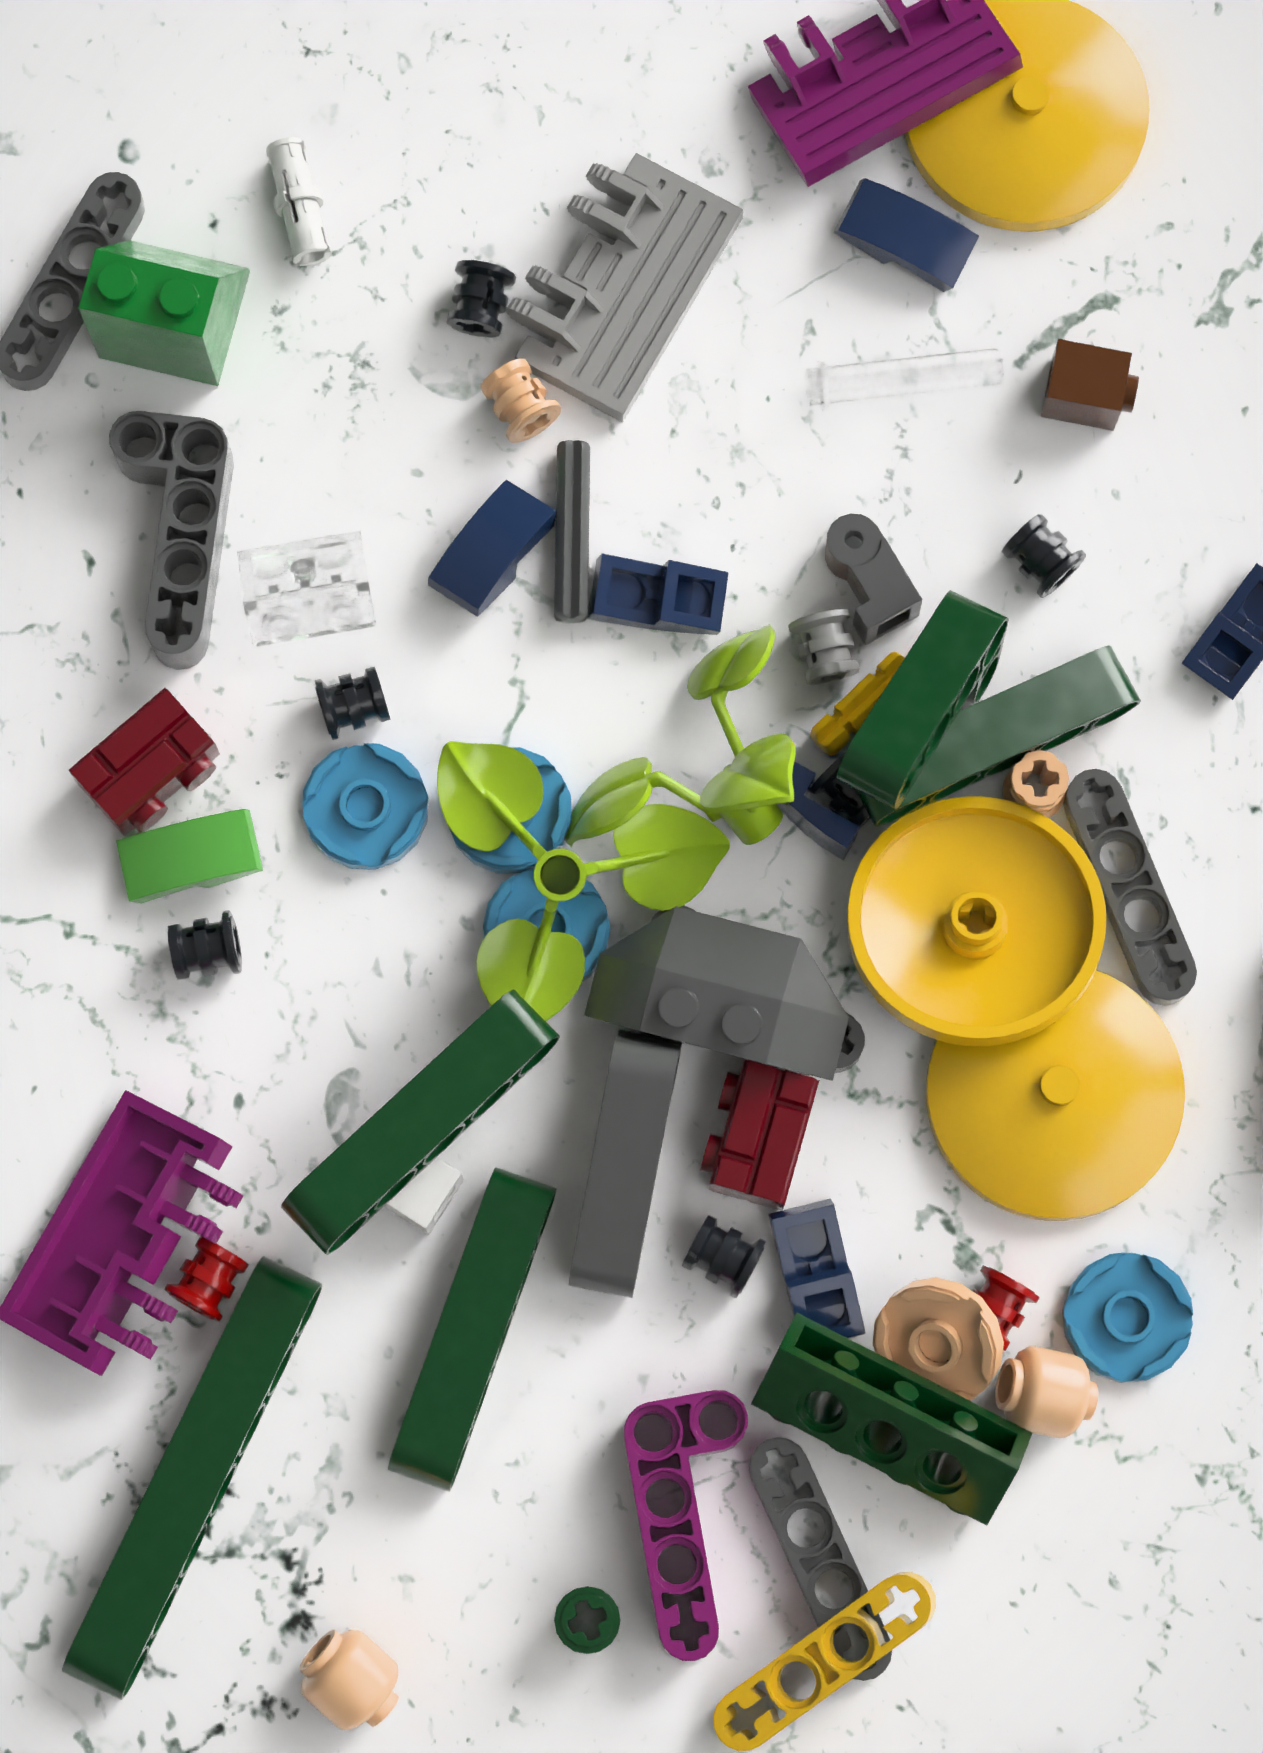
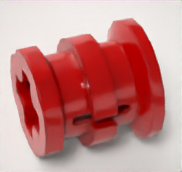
M199 1237L195 1244L198 1250L193 1260L185 1259L179 1269L184 1274L178 1284H166L164 1291L198 1314L210 1320L220 1322L223 1316L217 1307L223 1297L226 1299L231 1298L236 1289L231 1283L237 1274H243L249 1264L222 1246Z
M983 1265L980 1272L986 1281L980 1291L974 1288L973 1292L983 1298L996 1316L1004 1341L1003 1350L1006 1351L1010 1344L1007 1336L1011 1328L1014 1326L1019 1329L1025 1319L1020 1314L1025 1303H1037L1040 1297L1034 1291L1007 1275Z

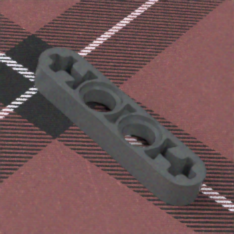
M120 172L104 173L89 185L0 340V371L6 382L12 387L23 391H31L46 385L53 377L84 323L79 311V304L90 269H79L70 264L69 255L74 246L85 241L95 242L101 247L129 241L139 227L145 213L144 200L136 181L127 174ZM120 192H123L129 207L127 210L122 208L113 210L106 222L110 234L114 235L110 238L100 229L107 216L103 199L105 196L115 199ZM92 221L96 226L87 223ZM53 293L65 294L73 300L71 313L61 321H48L39 315L41 302L45 297ZM32 324L36 330L43 334L34 349L40 363L37 367L25 365L21 372H18V367L12 356L16 352L25 355L31 349L36 339L32 330L27 327ZM44 336L54 338V341L50 343Z
M1100 769L1084 770L1074 777L1066 790L1063 803L1065 814L1078 845L1087 855L1099 878L1104 894L1106 913L1137 988L1143 997L1154 1004L1163 1006L1175 1004L1185 998L1195 985L1197 969L1194 958L1122 786L1116 777L1107 771ZM1091 785L1095 793L1106 791L1109 799L1102 806V814L1107 826L1114 820L1119 819L1123 827L1108 828L1095 839L1090 837L1088 831L1096 830L1100 823L1091 806L1081 808L1078 804V801L1085 793L1084 786ZM1118 841L1128 845L1135 856L1134 868L1125 874L1119 875L1106 870L1100 860V851L1105 844ZM1138 899L1147 900L1152 903L1159 913L1157 928L1147 933H1140L1131 929L1124 917L1125 906L1128 903ZM1164 935H1168L1171 944H1164L1160 949V953L1168 967L1178 965L1182 971V974L1174 982L1176 990L1169 991L1168 986L1164 982L1156 984L1152 982L1150 975L1158 968V962L1153 950L1151 949L1144 956H1140L1136 947L1152 945Z
M781 1437L768 1439L757 1446L750 1457V1478L816 1625L820 1627L868 1592V1589L805 1452L800 1445L790 1439ZM773 1449H776L781 1457L792 1455L796 1460L797 1466L789 1472V1478L795 1491L807 1483L813 1494V1497L794 1500L783 1508L780 1513L776 1511L772 1498L784 1497V1492L776 1478H770L765 1481L760 1472V1469L768 1464L766 1453ZM797 1510H814L824 1520L825 1533L817 1545L809 1548L799 1547L788 1536V1520ZM826 1570H840L847 1574L852 1582V1597L841 1608H827L816 1597V1580ZM869 1603L864 1606L866 1613L878 1623L884 1641H890L887 1631L882 1628L884 1624L880 1615L874 1616L871 1605ZM857 1625L861 1636L864 1639H868L866 1632ZM845 1627L840 1628L833 1637L835 1650L842 1658H844L843 1652L852 1646ZM892 1651L853 1679L866 1681L878 1677L891 1662Z

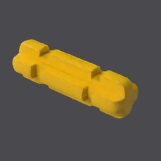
M891 652L876 666L875 675L869 673L834 706V714L832 716L826 714L812 727L810 734L816 746L829 756L836 755L849 742L851 738L849 734L851 732L854 734L858 732L905 657L898 652Z

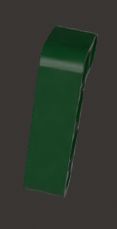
M950 590L936 608L851 741L839 766L837 780L897 809L906 798L966 700L973 704L978 703L985 693L1000 659L1009 618Z

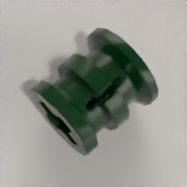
M589 1586L573 1589L566 1594L557 1605L554 1617L556 1633L562 1643L574 1652L583 1654L600 1652L611 1645L618 1634L621 1621L618 1606L613 1598L603 1590ZM587 1600L591 1609L603 1607L606 1612L607 1620L602 1621L598 1625L600 1636L596 1639L588 1640L584 1631L573 1633L569 1628L568 1621L577 1616L575 1605L581 1601Z

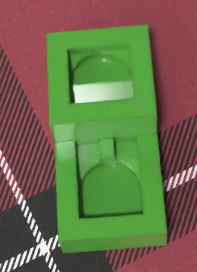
M239 809L195 818L116 840L129 902L142 904L195 886L211 888L263 871L252 817L248 809Z

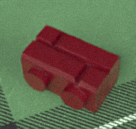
M164 688L68 771L78 786L118 831L125 836L134 828L139 833H142L154 826L168 810L164 802L181 787H184L187 791H192L203 784L215 771L216 765L212 761L220 753L215 742L171 692Z
M745 1059L740 1075L727 1072L717 1109L729 1112L723 1137L710 1133L700 1171L712 1174L708 1190L740 1200H747L772 1209L783 1210L820 1080Z

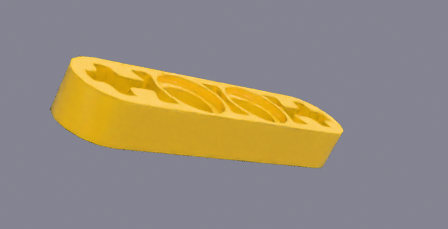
M899 1572L881 1581L725 1695L717 1704L713 1714V1725L718 1738L727 1747L736 1751H750L771 1739L925 1627L932 1619L936 1609V1595L931 1584L922 1576L913 1572ZM894 1586L902 1593L913 1589L920 1598L913 1606L914 1612L918 1617L912 1621L908 1615L902 1614L882 1627L893 1636L890 1641L885 1642L878 1623L869 1614L864 1612L862 1608L869 1603L874 1616H876L895 1601L894 1594L891 1592ZM844 1623H853L860 1626L868 1637V1651L858 1661L846 1660L835 1650L833 1637L836 1629ZM801 1662L813 1671L816 1686L810 1697L795 1699L784 1691L781 1685V1673L788 1663ZM764 1681L771 1700L786 1712V1716L780 1719L774 1706L755 1720L754 1726L758 1732L756 1736L748 1729L737 1733L731 1725V1721L737 1716L733 1704L737 1702L740 1707L746 1709L767 1696L763 1690L757 1687L759 1682Z

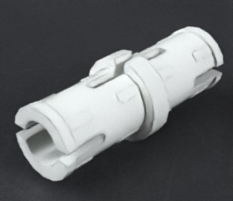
M286 137L275 140L266 147L267 157L270 160L278 192L274 197V206L276 213L284 218L292 250L293 263H297L299 266L316 265L326 261L332 255L320 208L324 205V199L321 189L313 184L305 151V141L300 140L299 137Z

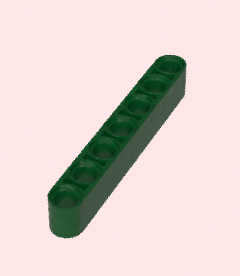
M265 1256L259 1260L71 1644L63 1663L62 1672L120 1700L126 1697L314 1310L322 1290V1283Z

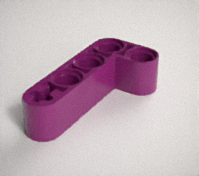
M712 1390L644 1403L637 1406L629 1414L624 1425V1442L658 1634L664 1649L671 1656L682 1661H696L706 1657L714 1649L719 1638V1623L689 1458L725 1452L734 1448L742 1440L748 1427V1413L744 1403L736 1395L725 1390ZM714 1403L728 1406L736 1417L735 1432L723 1440H714L707 1437L699 1425L701 1411L706 1406ZM648 1415H658L664 1418L672 1429L670 1444L657 1452L641 1448L634 1437L636 1424ZM660 1480H670L676 1483L684 1495L682 1509L676 1515L669 1518H661L654 1515L646 1503L648 1488ZM672 1545H681L689 1549L696 1561V1570L693 1577L682 1584L667 1582L658 1570L660 1553ZM697 1587H701L704 1601H690V1607L694 1621L706 1622L708 1627L707 1634L698 1637L697 1649L686 1651L683 1641H672L670 1637V1627L680 1624L678 1603L665 1609L661 1595L662 1593L682 1595Z

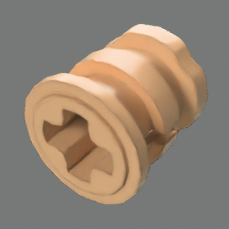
M515 359L507 362L502 367L494 370L484 379L480 386L486 399L495 401L493 411L501 422H508L510 424L506 430V437L512 443L528 440L544 431L558 418L562 408L556 400H545L547 390L538 378L532 379L530 377L532 370L526 359Z
M1042 750L1028 752L1006 776L1002 790L1004 800L1029 807L1048 818L1052 817L1064 803L1069 782L1067 767L1051 752ZM1030 774H1039L1041 784L1048 786L1043 797L1034 796L1033 786L1025 785Z

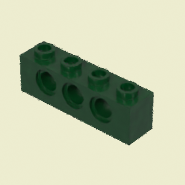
M797 1312L751 1402V1405L770 1414L775 1420L798 1428L827 1443L835 1451L850 1455L887 1474L895 1482L908 1485L940 1501L952 1511L961 1515H967L986 1526L1016 1476L1032 1436V1432Z

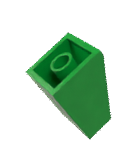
M129 240L95 249L79 304V311L99 358L218 386L250 270L238 265Z

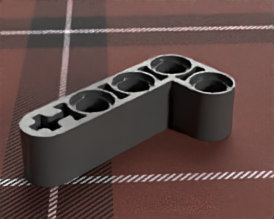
M132 411L120 416L112 425L109 433V444L121 472L132 481L165 486L145 620L146 636L156 657L166 667L176 670L189 669L197 665L204 658L209 646L234 469L233 454L222 427L212 420L201 417ZM148 437L156 441L154 449L144 457L135 458L126 454L127 447L133 440ZM201 444H210L219 449L216 457L206 464L197 465L187 460L189 453ZM200 503L210 508L208 516L198 524L188 525L179 521L180 513L191 504ZM184 563H193L202 568L200 576L189 585L180 586L170 581L172 572L176 567ZM175 606L182 608V620L188 634L180 635L177 645H170L165 635H173L176 631L178 615L174 608Z
M621 1029L617 1033L609 1064L568 1286L633 1298L682 1042Z

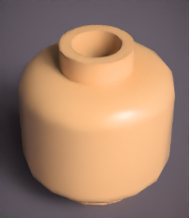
M1028 1346L1019 1351L1014 1359L1008 1358L1001 1366L996 1382L995 1398L997 1407L1000 1410H1004L1006 1419L1034 1434L1066 1438L1075 1433L1083 1420H1090L1098 1402V1387L1095 1382L1090 1381L1086 1363L1078 1356L1046 1348Z
M331 1630L310 1649L299 1666V1671L304 1675L301 1683L303 1697L339 1729L352 1730L364 1722L374 1727L388 1716L398 1701L399 1696L393 1692L398 1679V1665L367 1635L359 1630H348L342 1634H339L336 1630Z

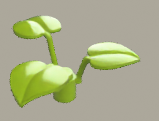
M770 624L758 630L733 637L714 648L696 665L688 680L687 689L693 699L702 700L711 696L712 706L735 756L732 764L725 766L722 772L714 776L706 784L701 795H698L660 771L651 773L653 765L646 757L631 759L612 767L599 776L586 789L575 805L571 814V824L566 834V843L571 848L577 840L602 835L628 822L643 808L652 793V788L663 787L702 810L712 822L723 818L745 845L758 843L776 830L783 819V812L777 804L794 801L792 773L796 756L795 744L788 735L780 733L761 738L744 748L725 704L728 691L738 690L748 685L765 666L775 640V629Z
M449 741L443 746L437 771V790L442 813L451 831L460 841L481 851L498 849L505 843L512 831L537 858L538 861L534 868V882L540 893L547 898L539 928L528 920L511 919L493 928L482 940L476 960L477 976L480 987L490 1006L514 989L545 1021H548L560 1012L577 993L585 972L583 947L574 936L562 932H551L559 901H568L579 895L585 886L588 875L624 868L622 875L623 886L627 894L635 902L652 910H670L675 906L681 907L690 902L704 889L716 867L730 849V841L727 836L706 818L695 812L673 805L648 804L644 805L628 822L614 829L613 840L621 857L584 864L577 854L567 849H553L547 852L521 824L533 818L538 813L543 802L542 777L532 760L522 752L501 744Z

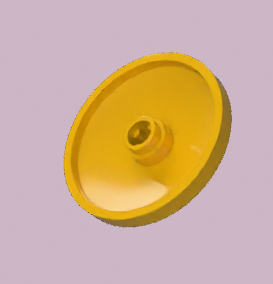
M984 0L1020 52L1023 68L906 132L905 137L911 157L923 179L944 202L959 213L979 223L994 228L1021 232L1044 231L1075 223L1091 215L1109 202L1124 186L1138 162L1147 135L1150 110L1148 90L1140 64L1123 37L1109 23L1091 10L1070 0Z
M965 796L933 802L901 817L880 834L866 852L855 873L848 903L847 933L852 958L861 979L869 992L889 1014L916 1032L935 1040L963 1046H993L1019 1041L1048 1028L1062 1018L1077 1003L1092 981L1099 964L1106 934V906L1102 887L1092 863L1078 843L1062 827L1043 814L1019 803L992 797Z
M1097 970L1077 1003L1062 1018L1032 1036L1019 1041L993 1046H963L936 1040L927 1068L925 1085L927 1114L934 1139L946 1162L958 1178L973 1192L994 1206L1018 1216L1044 1221H1069L1100 1214L1126 1201L1144 1187L1161 1168L1175 1144L1183 1118L1185 1102L1182 1064L1175 1043L1165 1024L1138 993L1117 979Z

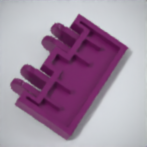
M877 0L896 30L890 33L878 14H875L832 38L835 53L818 26L808 15L796 23L802 43L806 48H809L815 60L800 68L792 59L785 43L776 34L763 40L768 56L789 90L782 93L771 74L748 85V89L754 104L807 187L1023 68L1020 52L984 0H920L906 8L902 0Z
M125 1090L1 1304L0 1320L101 1377L116 1352L95 1341L99 1332L151 1360L158 1347L152 1344L150 1338L136 1330L129 1331L120 1326L132 1303L143 1308L144 1313L160 1322L167 1321L172 1323L178 1310L128 1283V1280L133 1274L152 1285L156 1283L182 1237L161 1225L164 1217L217 1244L224 1231L219 1229L215 1222L200 1214L194 1215L188 1212L186 1208L197 1189L208 1194L211 1199L223 1206L238 1207L244 1195L193 1168L196 1161L199 1160L220 1170L233 1146L206 1130Z

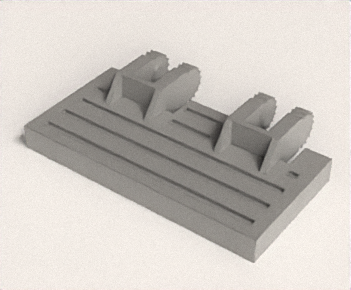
M635 153L624 174L611 170L603 164L593 163L585 176L587 177L586 180L597 190L630 207L625 217L578 194L573 196L566 208L576 220L615 241L614 244L611 245L588 233L563 277L541 266L532 265L524 278L535 291L570 309L564 320L535 306L529 301L513 297L505 310L515 322L555 343L551 348L528 335L517 352L515 359H526L533 375L621 422H624L743 219L742 208L638 153Z

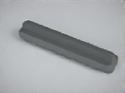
M580 440L561 441L557 445L554 617L556 621L562 623L585 622L588 618L590 445Z

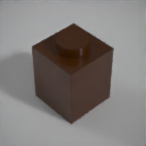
M1058 339L1050 363L1041 417L1114 431L1121 412L1132 413L1136 399L1139 376L1128 374L1132 353Z

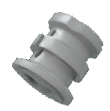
M834 609L810 614L788 625L789 632L799 634L802 644L797 646L799 659L807 662L808 671L804 675L807 685L823 684L859 673L858 661L851 659L849 651L855 646L852 634L845 633L843 623L851 617L848 609Z

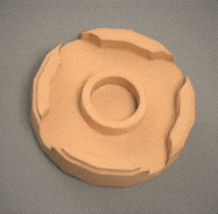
M935 1277L912 1281L889 1298L875 1320L872 1344L875 1353L971 1401L987 1389L1000 1369L1004 1341L998 1320L982 1297L961 1283Z

